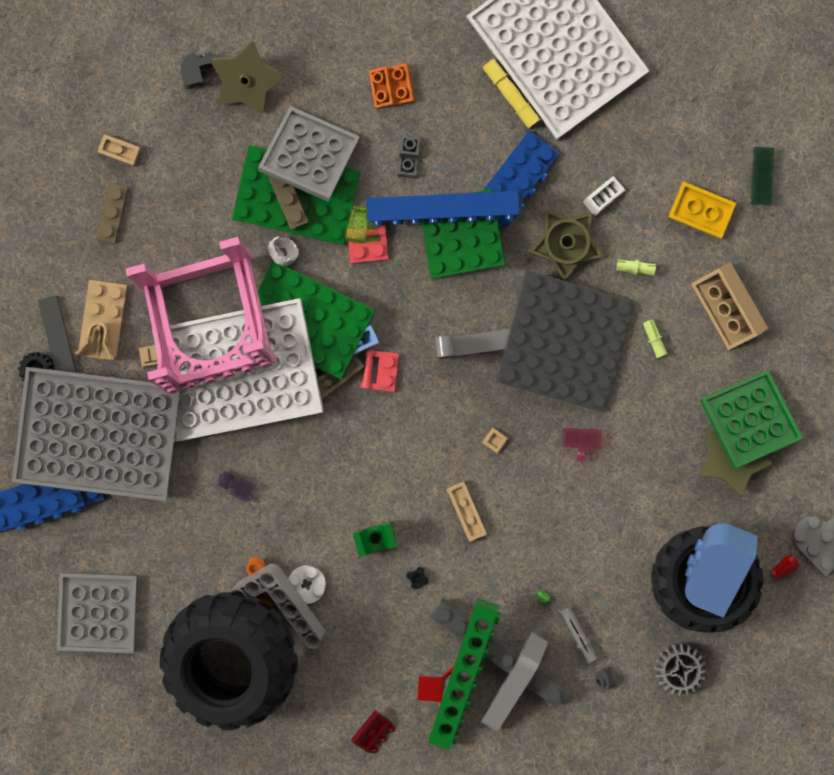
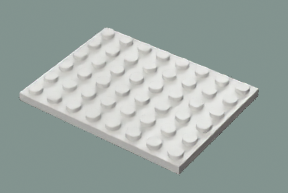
M487 0L466 16L556 140L649 73L648 68L597 0Z
M301 298L261 306L270 348L277 358V362L272 363V366L253 368L254 370L249 373H235V376L231 378H217L213 383H199L195 388H181L174 442L324 412ZM244 310L170 325L173 340L179 350L190 358L205 361L220 358L229 353L241 339L245 327ZM251 335L248 336L246 341L253 343V340H250ZM242 346V347L240 348V353H241L243 356H247L246 354H244V350H243V346ZM234 355L231 357V360L240 358L238 355ZM176 356V360H181V356ZM185 362L182 365L181 374H186L190 370V362ZM202 365L196 366V367H195V371H196L197 369H200V370H201V369H202Z

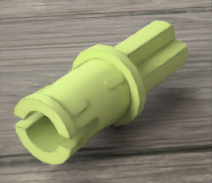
M654 320L644 322L643 325L649 338L648 343H651L656 358L668 354L661 339L663 336H660Z

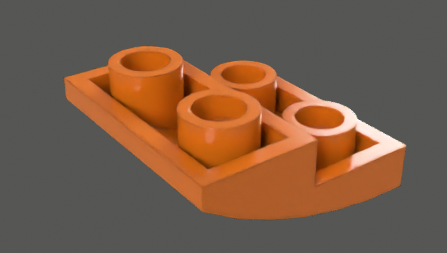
M408 63L369 70L376 109L415 102Z

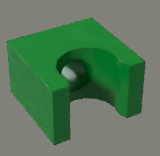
M391 521L353 532L359 558L378 550L397 547ZM378 533L381 536V541L373 543L370 540L371 534Z

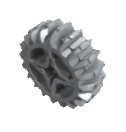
M682 643L679 644V649H677L675 644H672V651L665 647L667 654L664 655L660 652L659 655L663 659L655 660L656 663L660 664V666H654V670L660 671L655 674L656 678H661L658 684H664L663 690L665 691L670 688L669 693L672 695L676 691L677 695L681 696L682 690L685 695H689L688 689L696 692L694 686H702L698 682L699 679L705 680L701 673L707 672L706 669L701 668L706 665V662L700 661L703 656L701 654L696 655L698 650L695 648L691 651L690 645H687L684 650ZM679 655L691 657L694 663H683ZM673 658V666L665 670L668 661ZM679 664L683 668L686 667L682 670V676L678 672H676L677 670H679ZM695 669L694 676L687 682L688 673ZM667 676H677L681 685L669 682Z

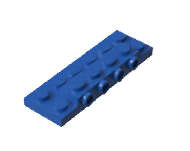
M529 130L483 190L492 188L494 192L520 191L522 192L523 208L525 205L523 200L527 196L530 198L537 190L534 186L538 181L541 183L549 174L546 172L547 169L558 157L559 153ZM498 217L500 230L503 226L507 228L513 220H505V217Z
M23 484L0 491V532L16 527V530L27 528V523L33 521L35 525L46 522V517L53 516V519L65 516L64 512L71 510L72 513L83 510L82 506L104 500V493Z

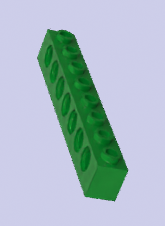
M477 598L428 743L450 750L452 744L456 745L459 736L456 730L458 727L462 728L465 719L462 716L463 710L468 711L471 702L468 699L469 693L474 694L477 685L474 682L475 676H480L483 668V665H480L481 659H486L489 648L486 647L487 642H492L495 631L492 630L494 623L498 625L501 613L498 612L499 605ZM485 620L488 625L482 626L479 621ZM473 638L481 639L482 643H475ZM472 655L476 658V660L471 661L467 658V656ZM461 673H468L470 677L465 678ZM455 690H461L464 694L459 695ZM449 707H455L458 711L453 712ZM449 724L452 728L447 729L443 725Z

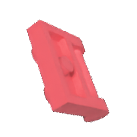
M385 225L372 229H347L351 264L389 260ZM378 235L381 237V241L354 244V238Z
M365 350L364 377L360 388L395 392L399 354ZM373 357H379L376 384L371 383Z

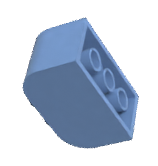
M721 523L711 526L705 532L702 540L698 539L694 549L696 552L694 555L691 554L687 561L685 594L689 602L698 608L724 618L756 558L758 536L730 524Z

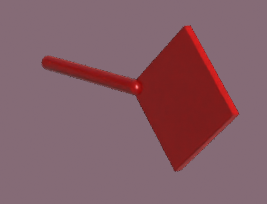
M454 666L441 677L419 676L417 700L441 702L443 680L452 673Z

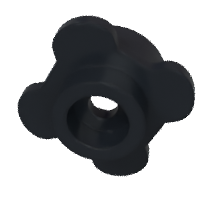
M418 567L413 572L409 571L406 575L413 589H418L419 586L426 585L429 582L428 577H425L422 567Z

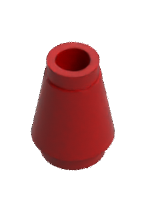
M792 554L786 555L771 570V573L779 580L798 571L800 564Z

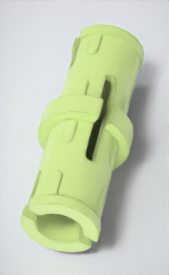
M617 260L616 271L633 273V275H655L656 264L639 262V260Z

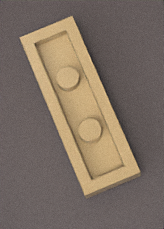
M464 481L447 488V492L469 542L487 535Z

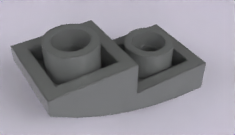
M401 135L397 177L416 179L420 137Z

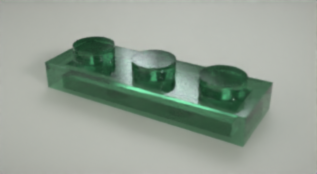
M772 147L753 148L751 205H771L774 148Z

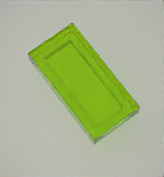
M352 206L345 241L364 244L369 223L367 221V207Z

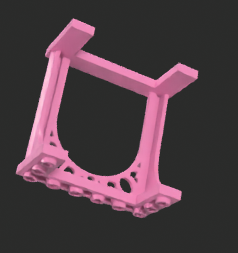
M239 237L219 242L221 250L225 253L223 256L160 274H155L145 264L126 269L127 276L145 291L156 343L158 367L157 370L147 372L148 379L166 393H177L180 391L179 389L185 387L195 388L199 383L203 382L213 383L217 378L221 377L231 378L235 376V373L239 372L249 373L254 370L253 368L260 366L261 368L272 366V363L277 362L276 354L270 348L251 262L254 261L253 254ZM234 267L245 314V327L242 337L229 353L220 358L206 361L190 358L179 350L173 340L162 287ZM251 335L250 340H253V343L246 341V338ZM242 346H243L244 354H246L247 356H243V355L240 353V348H241ZM238 355L240 359H233L232 361L231 357ZM176 356H181V360L177 361ZM185 362H190V370L186 374H181L182 365ZM202 365V369H201V370H200V369H197V370L195 371V367H196V366Z

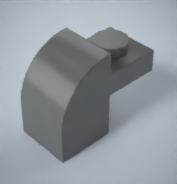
M194 51L184 58L181 64V76L186 89L205 85L201 70L213 67L211 60L217 57L216 54L205 53L201 55V58H198Z

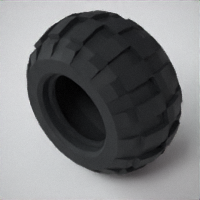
M221 592L214 596L206 595L194 600L190 605L182 609L165 632L164 645L161 648L159 661L160 669L165 673L162 680L167 694H173L177 700L175 704L177 708L184 714L189 712L196 717V722L203 726L218 725L221 730L227 731L236 730L241 725H246L248 728L264 721L267 716L275 713L290 694L298 669L297 653L294 652L293 648L295 646L293 635L290 629L284 628L280 622L282 617L273 608L268 610L262 606L261 600L256 597L247 595L243 598L236 595V592ZM212 641H224L238 647L246 655L251 665L252 678L250 685L243 687L231 686L212 676L202 662L200 647Z

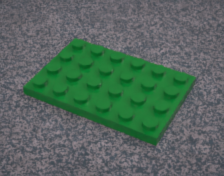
M249 145L232 220L344 246L361 171L346 167L329 202L294 187L309 223L291 230L268 178L269 175L258 171V167L267 149Z
M273 260L258 290L261 306L301 298L315 367L342 380L352 361L354 352L365 334L364 331L369 326L376 310L286 266L279 265Z

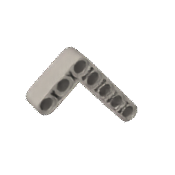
M510 329L456 337L444 336L435 338L437 359L502 350L505 348Z
M269 564L236 583L231 592H236V595H239V597L245 598L247 595L256 597L267 591L303 643L310 649H316L320 646L325 636L324 628L278 565Z
M532 632L530 633L517 662L487 708L485 716L482 717L481 722L498 732L536 672L548 644L546 640Z

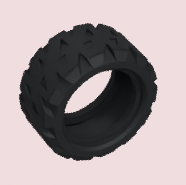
M711 526L689 529L673 536L658 552L651 574L652 591L656 602L662 608L661 611L671 621L677 623L678 626L704 633L723 632L742 624L758 606L762 595L760 591L764 584L763 569L760 568V560L756 554V558L724 618L711 612L699 611L684 600L677 583L679 566L685 556L695 549L698 539L702 540L705 532Z

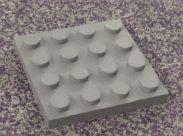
M290 106L258 167V171L329 202L359 142L360 136Z
M60 573L57 650L134 653L138 575Z

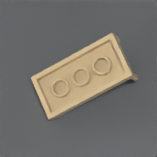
M89 280L79 350L75 351V355L117 361L128 285Z

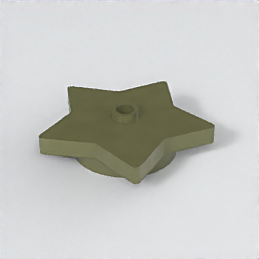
M253 41L234 57H215L211 60L214 69L222 81L218 104L242 102L261 114L265 109L267 91L284 76L282 72L267 65L261 59Z
M546 210L544 235L529 252L550 260L561 279L565 281L578 263L602 257V254L590 238L592 214L587 213L567 219ZM563 240H568L570 245L568 247L563 246Z
M710 430L704 432L709 455L699 476L724 480L738 496L743 495L751 474L772 464L764 456L734 470L716 432Z

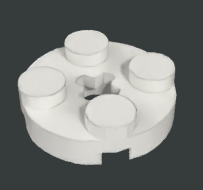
M299 566L293 570L288 578L306 604L319 600L325 591V577L314 566ZM304 579L312 582L310 590H307L306 587L301 588Z

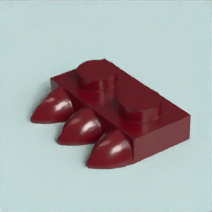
M374 710L351 741L368 753H377L378 747L375 742H386V736L383 731L391 733L395 731V728L387 717Z

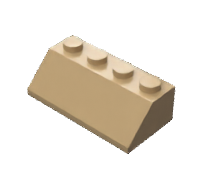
M731 262L691 283L728 350L758 336L768 329Z

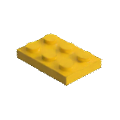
M683 181L668 218L722 239L736 203Z

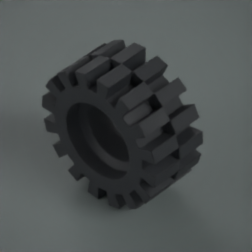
M28 353L19 362L21 364L18 367L20 371L19 377H22L24 382L26 367H31L35 362H40L44 369L54 370L53 360L44 353Z

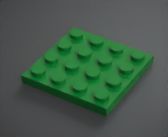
M491 188V189H486V190L477 191V192H472V193L494 192V191H493V189ZM486 217L479 218V221L468 222L467 218L460 219V222H448V219H441V223H429V220H422L421 225L431 279L506 265L499 220L486 221Z
M769 370L700 400L734 470L803 439Z

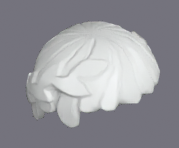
M277 236L269 242V254L274 262L279 265L288 266L299 255L297 245L288 237L279 238ZM280 248L286 249L287 256H284Z

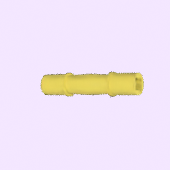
M492 59L483 66V70L492 80L493 85H497L505 99L515 109V114L520 117L528 129L541 120L495 59Z

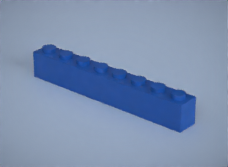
M520 191L367 198V221L373 222V226H384L385 222H392V225H403V221H410V224H422V220H429V223H441V219H448V222H460V219L467 218L468 222L479 221V218L485 217L486 221H496L498 217H505V220H516L517 216H522V192Z

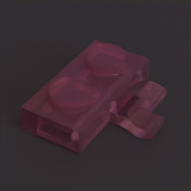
M563 428L562 447L577 448L576 462H585L586 448L601 449L602 429Z

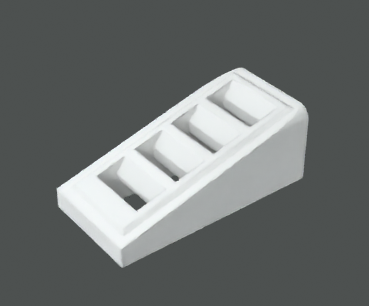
M613 176L589 195L583 203L594 216H597L626 190ZM609 184H612L617 190L616 194L608 186ZM604 189L611 195V198L603 192ZM598 194L604 199V201H605L604 204H603V202L597 197Z

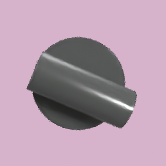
M609 667L603 668L595 674V682L601 689L606 690L616 685Z

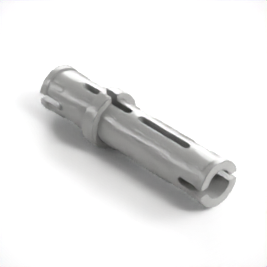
M571 606L562 610L560 613L577 642V648L581 649L587 663L598 659L590 644V638H587Z

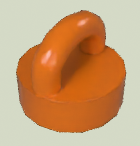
M250 558L246 571L251 575L265 567L266 564L260 558Z

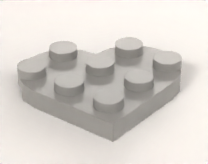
M815 516L804 517L797 522L793 529V541L807 559L824 576H827L834 569V517L827 521Z

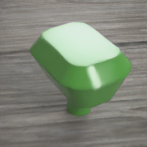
M543 590L538 591V604L550 602V595Z

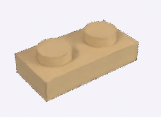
M104 134L97 152L135 166L141 148Z

